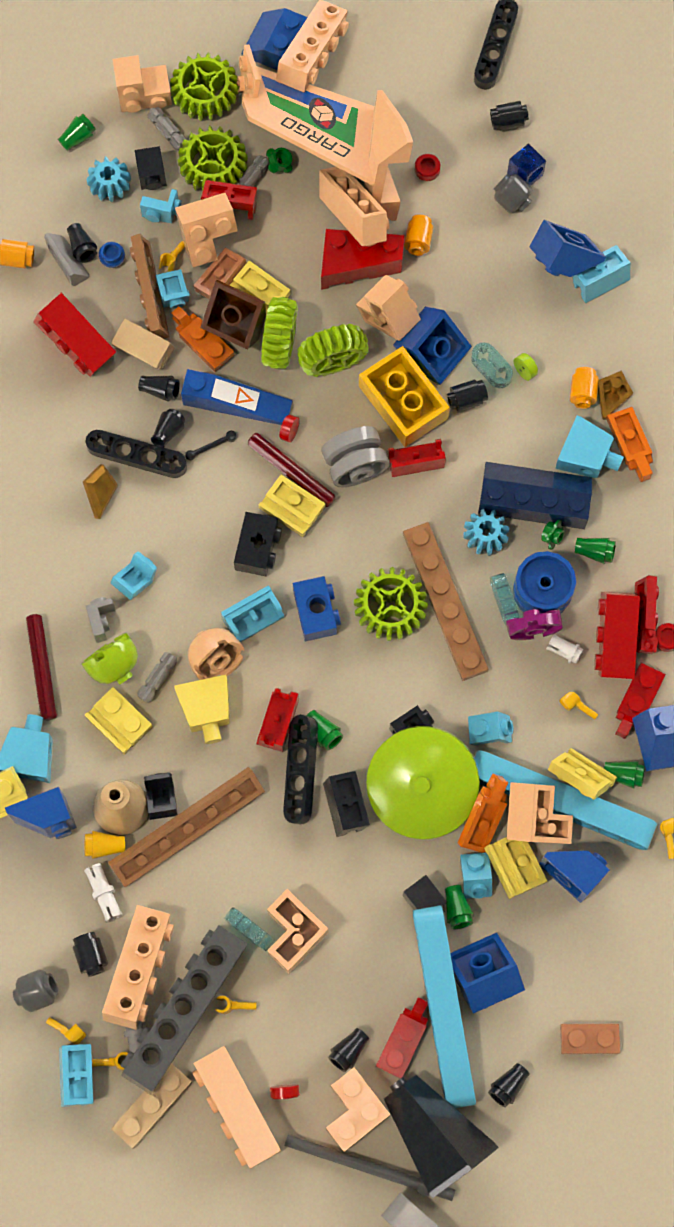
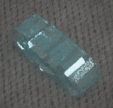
M483 342L475 345L471 355L473 365L494 387H507L511 383L513 369L509 363L489 343ZM479 352L482 354L489 353L488 361L485 358L478 359ZM496 370L500 373L505 371V379H503L502 377H499L497 379Z
M501 573L491 576L492 591L503 622L506 625L507 620L519 618L517 606L505 574Z
M234 907L224 917V920L265 952L275 941L263 929Z

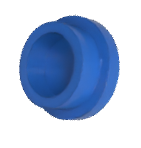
M107 242L99 250V260L106 267H117L125 259L124 249L118 243Z

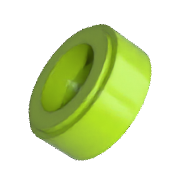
M521 353L514 358L515 369L523 379L529 381L538 374L537 365L531 356Z

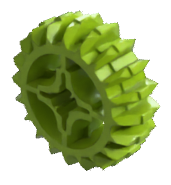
M208 52L205 57H201L197 53L196 59L188 56L186 59L187 63L180 61L178 64L179 69H174L173 78L170 80V93L174 104L180 107L182 114L188 112L190 118L198 115L200 121H202L204 116H208L212 121L213 114L222 117V110L229 112L231 104L236 102L239 86L236 84L238 80L235 69L229 67L227 59L221 62L219 55L211 58V54ZM194 77V81L189 83V87L185 88L187 82ZM225 85L221 93L215 97V92Z
M209 125L208 131L205 132L199 127L198 135L190 132L189 140H183V148H179L178 151L180 174L182 177H185L187 185L193 183L195 191L200 187L203 190L206 180L236 184V180L242 178L243 172L247 170L246 162L248 157L245 152V145L240 143L238 135L233 137L230 129L223 133L221 126H219L217 131H213V128ZM199 152L201 158L198 160V164L194 166L192 164L193 158ZM231 154L233 156V161L228 168H226L225 161L227 160V157Z
M273 297L269 303L261 351V359L264 366L273 369H286L289 366L297 324L298 308L295 300L286 297Z
M341 324L340 326H332L328 329L324 328L321 332H315V335L307 337L306 341H303L297 349L300 367L303 368L307 375H313L314 377L320 375L325 377L328 374H334L351 368L352 365L358 364L360 360H363L369 352L366 334L363 333L359 326L353 324Z
M394 567L390 568L389 574H385L384 569L381 568L379 569V577L371 572L369 574L371 582L363 579L361 586L364 589H356V595L360 598L354 599V605L359 607L355 610V616H363L359 620L360 626L369 623L366 632L370 634L376 629V638L378 639L381 638L382 633H386L387 641H391L392 634L396 633L398 640L402 639V631H405L409 636L412 635L411 626L417 629L420 627L421 623L418 619H425L426 613L422 610L428 607V603L422 601L427 596L426 592L419 591L422 588V583L412 584L415 576L411 574L406 579L404 569H401L399 575H396ZM387 585L397 586L392 591L380 588ZM406 592L410 595L413 602L411 613L406 611V606L401 602ZM371 595L376 598L375 601L380 605L375 616L371 613L368 606V600ZM396 599L395 606L391 605L386 608V601L390 603ZM389 617H396L401 620L395 623L384 622Z

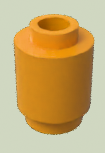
M414 215L408 222L404 247L410 254L421 256L429 252L434 228L431 218L425 215Z
M2 239L0 244V265L17 268L32 267L34 246L28 245V242Z
M579 367L572 375L570 402L575 404L577 408H590L597 401L599 378L596 375L595 369Z

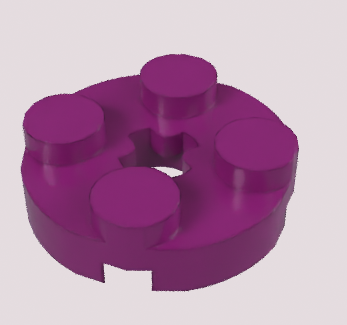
M538 609L523 612V618H513L506 621L509 637L512 640L534 639V635L541 633L545 637L555 634L563 628L560 610H551L540 614Z

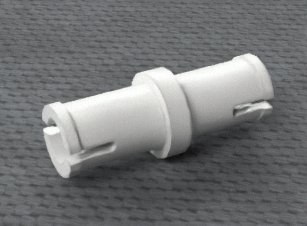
M101 863L92 865L93 869L88 867L84 870L94 891L92 896L94 900H98L106 923L115 921V917L119 919L123 914L113 895L115 892L114 887L109 885Z

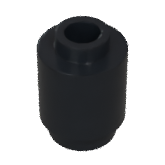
M521 101L496 105V108L490 109L493 130L500 129V131L524 127V121L529 120L527 106L521 105Z
M473 379L450 387L447 399L451 409L456 408L457 412H462L483 405V401L488 400V393L483 380L476 381Z
M89 932L74 938V946L72 948L81 974L87 973L88 977L103 973V967L108 965V961L100 938L96 937L95 932Z

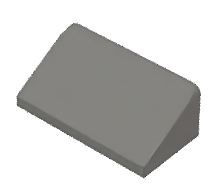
M46 233L44 237L46 245L71 285L76 286L88 279L89 274L82 263L73 257L71 246L66 238L61 235Z

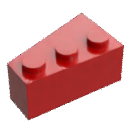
M326 229L321 290L341 283H345V285L351 284L355 280L369 278L370 280L385 275L401 273L405 235L387 234L386 241L376 243L373 246H361L348 230Z
M62 292L37 314L33 322L55 343L64 355L67 354L74 361V366L83 375L87 373L91 377L116 353L111 345Z
M601 592V599L598 601L600 626H597L596 643H599V654H595L594 670H598L600 677L635 679L640 606L639 595Z

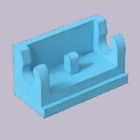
M617 245L602 252L606 256L604 262L573 276L575 289L580 287L581 297L585 303L630 280L631 263Z
M269 585L221 612L222 620L228 630L240 642L284 618L283 609Z
M91 1044L61 1046L59 1048L61 1107L93 1104Z

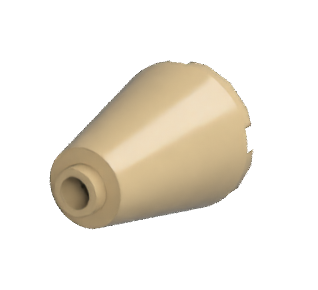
M129 780L109 782L99 790L95 797L93 805L95 819L108 833L119 836L132 834L146 822L148 817L147 795L138 784Z

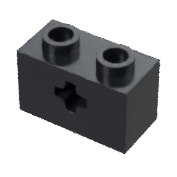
M245 512L234 559L236 571L267 577L268 568L273 569L276 553H272L274 543L279 544L282 528L278 527V518ZM258 541H263V544L260 545L259 549L255 548V545L258 544Z

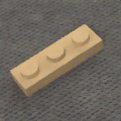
M171 1063L153 1093L150 1095L144 1091L111 1129L134 1149L192 1081Z

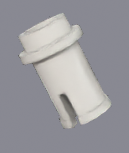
M554 634L546 650L564 657L568 660L569 664L571 662L577 664L584 649L579 647L580 644L574 645Z

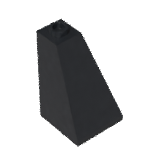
M415 1075L408 1081L402 1077L390 1086L393 1092L385 1097L384 1101L432 1198L467 1174L499 1148L494 1141L419 1076Z

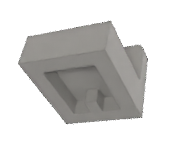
M101 597L92 600L91 604L86 605L96 643L106 641L105 632L110 631L106 615L102 614L115 611L112 598L106 599Z

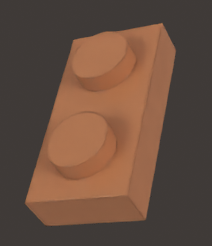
M225 247L217 257L218 260L214 261L193 285L195 291L210 299L215 281L219 280L230 285L236 275L247 264L245 258Z
M619 1024L560 1025L561 1054H620Z

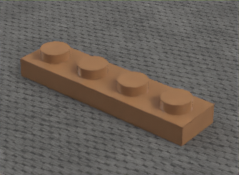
M139 233L131 236L132 247H130L132 259L136 262L137 270L135 271V277L142 289L140 301L147 313L145 325L148 331L166 339L170 336L155 279L157 274L150 242Z

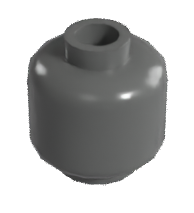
M507 173L494 187L496 191L494 199L509 213H513L517 209L522 212L532 201L529 198L532 193V187L518 174L510 176Z
M36 970L19 977L16 981V989L13 990V998L16 1004L29 1012H34L54 1003L55 995L58 994L55 978L52 974H47L43 970Z

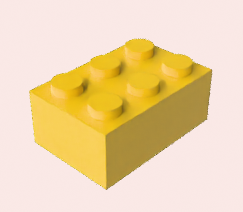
M403 346L359 374L360 389L404 447H407L446 421L449 417L450 407Z

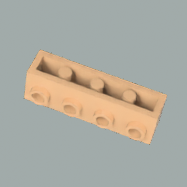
M319 0L280 59L276 81L301 92H305L309 84H314L319 68L325 67L329 53L334 52L337 48L339 37H344L349 26V22L346 21L348 10Z
M338 167L319 170V198L361 246H373L376 243L386 241L387 230L389 229L387 212L357 179Z
M137 905L102 1011L103 1021L137 1030L139 1021H145L149 1005H146L145 1002L148 994L153 995L157 983L154 973L156 967L161 968L163 965L166 951H162L165 941H170L174 925L170 924V914Z
M223 1046L195 1062L194 1065L197 1070L192 1073L200 1088L205 1085L211 1096L207 1097L206 1100L213 1113L215 1114L219 1111L225 1122L221 1123L220 1126L227 1139L234 1138L239 1148L234 1150L242 1167L248 1164L249 1168L252 1169L280 1153L279 1145L226 1047Z

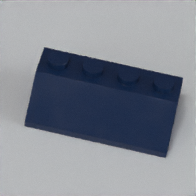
M485 462L478 514H480L482 509H485L487 515H490L495 510L497 517L504 516V518L547 524L549 521L555 523L559 519L562 521L561 526L585 530L589 519L592 477Z

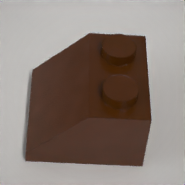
M216 280L200 328L248 350L259 340L266 319L265 301Z

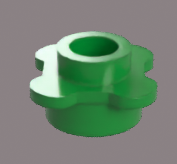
M280 147L276 150L273 148L267 150L266 156L269 158L270 164L268 169L270 172H291L292 155L288 149Z
M559 519L555 523L549 521L542 532L541 540L549 544L548 549L550 550L556 544L559 545L565 535L564 527L561 526L562 521Z

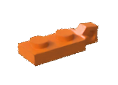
M179 306L171 312L172 319L179 325L176 327L179 337L214 372L219 370L235 355L234 351L219 336L200 328L203 320L199 316L197 317L194 313L188 316Z
M633 407L607 415L606 420L629 470L635 469L640 482L651 479L653 472L649 464L653 463L652 450Z
M492 774L487 783V788L483 787L479 792L457 842L461 847L486 853L484 848L490 844L507 806L505 802L507 795L504 792L509 782L502 776Z

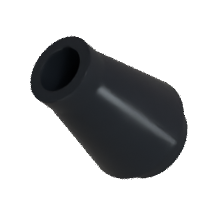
M80 223L71 224L67 228L73 257L81 263L93 260L97 255L96 243L85 232Z
M142 375L139 379L138 389L169 402L170 400L177 399L180 381L174 379L172 375Z
M168 409L162 412L155 432L151 437V442L158 448H164L171 439L184 429V416L175 409Z
M356 1028L350 1035L330 1049L331 1054L328 1056V1059L343 1072H346L349 1068L352 1069L369 1037L362 1030Z
M516 1063L513 1068L491 1084V1089L488 1093L499 1105L507 1107L509 1103H514L526 1078L530 1074L525 1067Z

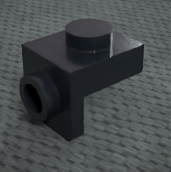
M157 773L145 776L144 784L150 820L177 816L172 773Z

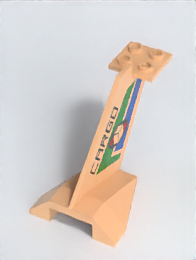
M244 45L243 56L239 57L241 75L237 76L238 81L236 84L239 86L238 92H242V106L248 121L363 180L365 189L387 212L388 219L397 221L401 201L388 164L409 162L413 140L406 122L384 91H377L375 106L310 84L305 92H301L277 82V73L256 66L250 45Z

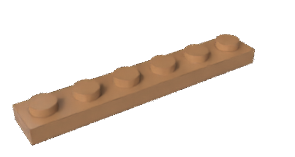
M429 522L404 530V539L462 681L488 672L489 669Z
M247 767L108 863L121 883L126 887L264 793L265 790L253 771Z

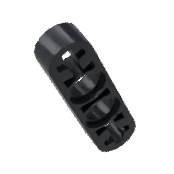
M499 0L495 6L474 72V83L480 89H491L497 81L517 19L518 5L514 0ZM505 8H508L510 11L507 14L506 21L502 20L503 11ZM497 28L504 29L506 35L501 38L496 37L493 34V30ZM488 50H495L500 56L497 59H489L485 53ZM487 66L490 68L489 77L483 80L482 76Z
M97 429L91 431L86 436L85 443L90 454L96 457L170 478H179L187 470L186 459L178 451L158 448L153 444ZM98 438H102L103 444L111 446V452H108V446L99 445L98 448H95L92 441L95 442ZM127 444L131 447V452L127 456H119L116 453L117 447ZM148 451L154 452L157 455L156 460L150 464L144 463L141 460L142 455ZM164 455L165 462L173 463L175 459L178 460L181 467L176 466L175 470H171L170 464L162 462V467H159L162 459L161 456Z
M301 714L292 719L289 727L283 807L285 819L289 823L299 825L307 823L312 815L318 724L313 717ZM307 724V729L301 731V726ZM299 739H300V740H307V741H306V744H305V743H300V742H299ZM304 748L307 754L306 759L299 763L297 753L300 749ZM299 776H302L304 778V787L297 791L295 781ZM295 795H296V796H301V797H302V800H301V799H295ZM301 808V813L295 815V809Z

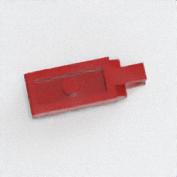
M648 575L635 582V594L640 596L636 652L653 654L656 652L658 644L655 630L658 623L656 601L659 596V587L657 586V576Z
M640 663L635 673V679H632L616 712L615 718L621 720V723L615 735L623 739L627 737L631 727H634L632 718L650 708L666 674Z
M418 997L412 1011L405 1008L403 1013L400 1014L375 1067L399 1079L403 1077L427 1027L425 1025L428 1019L422 1016L428 1004L427 1001Z

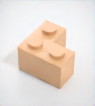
M138 55L113 59L121 112L128 111L134 113L141 109L156 107L161 109L172 105L166 65L140 68Z
M226 193L175 208L184 246L192 267L218 260L213 238L238 231L233 208Z
M387 275L356 304L366 323L398 341L421 320L416 310L417 305L407 292L409 290L407 285L402 280H395Z
M510 783L508 840L571 844L573 816L553 814L555 786Z
M286 889L267 909L268 914L286 932L267 951L290 974L329 933V929Z
M352 1068L331 1085V1088L348 1111L326 1127V1130L343 1152L347 1151L390 1116V1113L355 1068Z

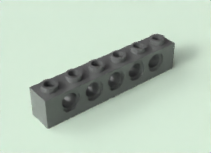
M219 925L215 931L209 929L201 942L205 947L199 956L195 953L192 955L185 966L189 970L183 980L179 977L169 991L173 996L167 1004L162 1002L153 1015L157 1019L151 1029L147 1026L144 1028L137 1039V1042L141 1045L135 1054L130 1051L121 1064V1067L124 1068L122 1076L150 1095L246 949V942ZM210 953H217L221 956L222 963L218 966H212L207 962L206 956ZM202 977L206 981V988L195 990L191 986V979ZM179 1001H185L190 1005L191 1011L186 1015L178 1014L174 1007L175 1004ZM164 1025L171 1026L175 1031V1036L165 1040L160 1037L159 1028ZM147 1050H154L158 1054L159 1060L157 1063L149 1065L143 1061L142 1054Z

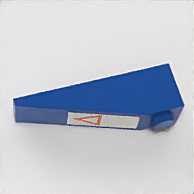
M187 369L181 392L182 402L185 406L282 425L284 418L290 414L293 402L290 399L214 374Z

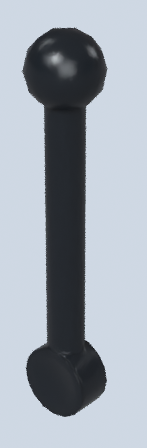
M230 430L226 433V436L194 451L188 450L185 453V458L191 461L196 455L226 441L234 442L236 440V433Z

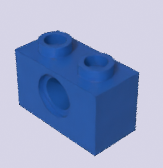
M325 576L292 583L305 642L337 635V626L341 625L338 609L333 610L330 601L335 599L332 584H326ZM319 603L325 609L321 613H314L310 610V607L313 604Z

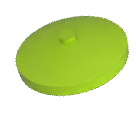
M415 726L393 734L382 743L370 762L366 784L371 806L379 819L387 827L409 838L433 839L454 831L469 817L479 793L480 780L476 761L461 740L453 734L436 727Z

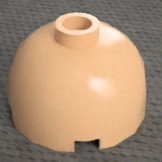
M222 628L207 629L198 633L191 642L188 650L189 665L200 680L217 677L220 674L228 676L242 662L243 656L241 651H244V647L228 630Z

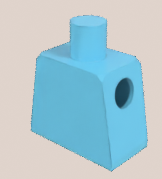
M577 415L555 468L598 478L602 466L618 472L624 456L609 451L614 440L612 435Z
M28 714L24 729L17 727L9 729L0 751V772L13 766L19 778L50 783L53 741L49 733L41 732L43 717Z

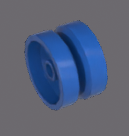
M536 552L525 558L518 567L513 585L514 600L519 609L523 612L538 609L540 614L551 610H560V613H563L570 604L576 586L575 571L568 560L553 552Z

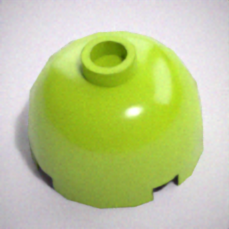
M127 632L114 638L115 643L105 644L81 663L93 680L103 684L117 681L120 685L133 676L130 671L136 665L138 655L137 649Z

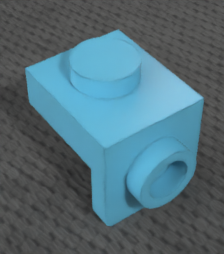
M175 189L171 190L168 202L142 196L140 203L142 217L151 222L162 221L172 224L174 215H177L175 208L181 206L182 200L178 199V192Z
M181 269L155 276L163 308L169 306L170 309H176L178 306L181 308L186 305V302H189L190 294L189 290L186 289Z
M137 551L133 555L131 562L113 576L111 584L129 600H132L152 583L157 567L149 558Z
M497 711L468 717L470 744L481 745L498 741L503 743L512 742L514 727L509 715Z
M487 853L460 855L463 894L465 898L480 899L491 897L492 874Z

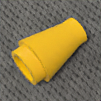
M92 831L91 834H85L84 836L85 856H92V859L125 851V836H116Z

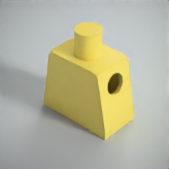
M221 675L175 685L178 700L191 732L203 730L205 744L220 742L222 739L219 727L230 724L227 676Z

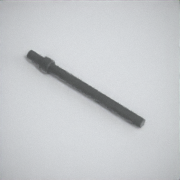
M288 1135L284 1145L286 1147L416 1189L419 1194L429 1197V1193L421 1178ZM447 1187L436 1196L452 1201L455 1189Z

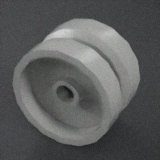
M372 426L354 428L334 436L322 446L321 452L326 464L332 466L330 475L335 486L350 487L367 482L379 476L389 467V460L385 450L378 448L381 445V440L376 428Z

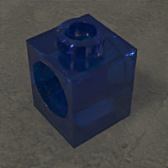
M528 143L509 159L507 173L510 176L518 174L531 186L544 175L546 160Z

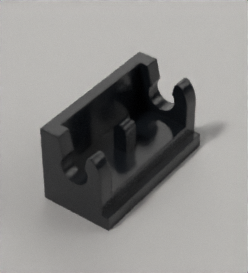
M356 771L329 776L323 783L336 837L344 836L354 830L356 832L362 831L370 823Z

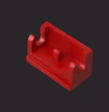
M205 181L201 200L226 193L233 209L248 211V220L254 219L257 206V187Z
M436 439L433 443L395 450L393 447L388 448L387 457L391 476L398 477L444 468L446 457L445 452H442V440Z
M275 688L274 692H272L256 745L283 752L289 734L290 722L294 718L299 702L298 693L291 691L289 694L281 692V689Z

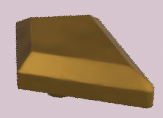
M622 370L598 380L602 419L605 420L607 415L612 414L633 395V391Z
M100 464L83 481L95 519H101L118 486L103 464Z

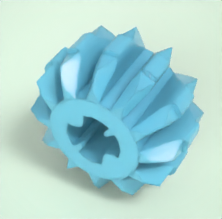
M105 156L104 162L101 163L95 160V167H89V176L86 179L87 185L90 187L93 195L98 194L101 201L109 197V200L113 202L114 196L117 195L122 198L124 196L123 191H129L130 185L128 182L131 180V175L127 172V165L125 163L120 164L117 157L110 162Z
M485 509L481 510L480 517L472 513L470 516L471 521H466L464 524V528L467 531L463 533V538L469 540L467 547L473 548L477 546L476 554L478 555L481 554L482 549H486L488 556L492 555L493 548L500 552L502 544L508 542V537L505 534L509 532V526L503 525L505 522L504 516L495 518V510L491 512L490 516L486 514ZM484 529L490 530L488 536L482 534Z

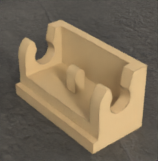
M125 318L111 342V345L123 350L157 370L164 367L175 349L167 340Z

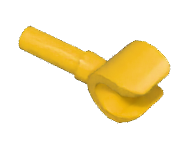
M183 241L171 253L161 254L159 269L163 266H168L167 272L174 271L176 258L185 247Z
M569 692L559 700L561 705L568 711L576 706L594 720L598 716L595 711L581 702L580 697L575 692Z
M670 818L660 824V830L667 843L668 858L674 859L672 834H674V818Z
M223 995L216 998L217 1000L227 1001V1007L224 1010L215 1009L221 1014H228L232 1010L237 1009L256 1010V1003L232 1001Z
M51 1017L46 1021V1024L60 1031L73 1044H79L86 1037V1033L76 1023L68 1029Z
M121 1052L116 1057L107 1059H92V1067L115 1066L123 1071L124 1068L119 1065L118 1058L120 1056H127L128 1053Z

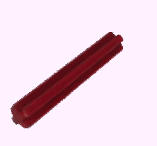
M254 433L249 438L248 445L298 486L324 502L325 507H329L334 502L335 494L259 433Z
M32 614L26 617L39 711L40 716L44 718L43 720L49 721L55 719L57 713L43 620L41 615Z

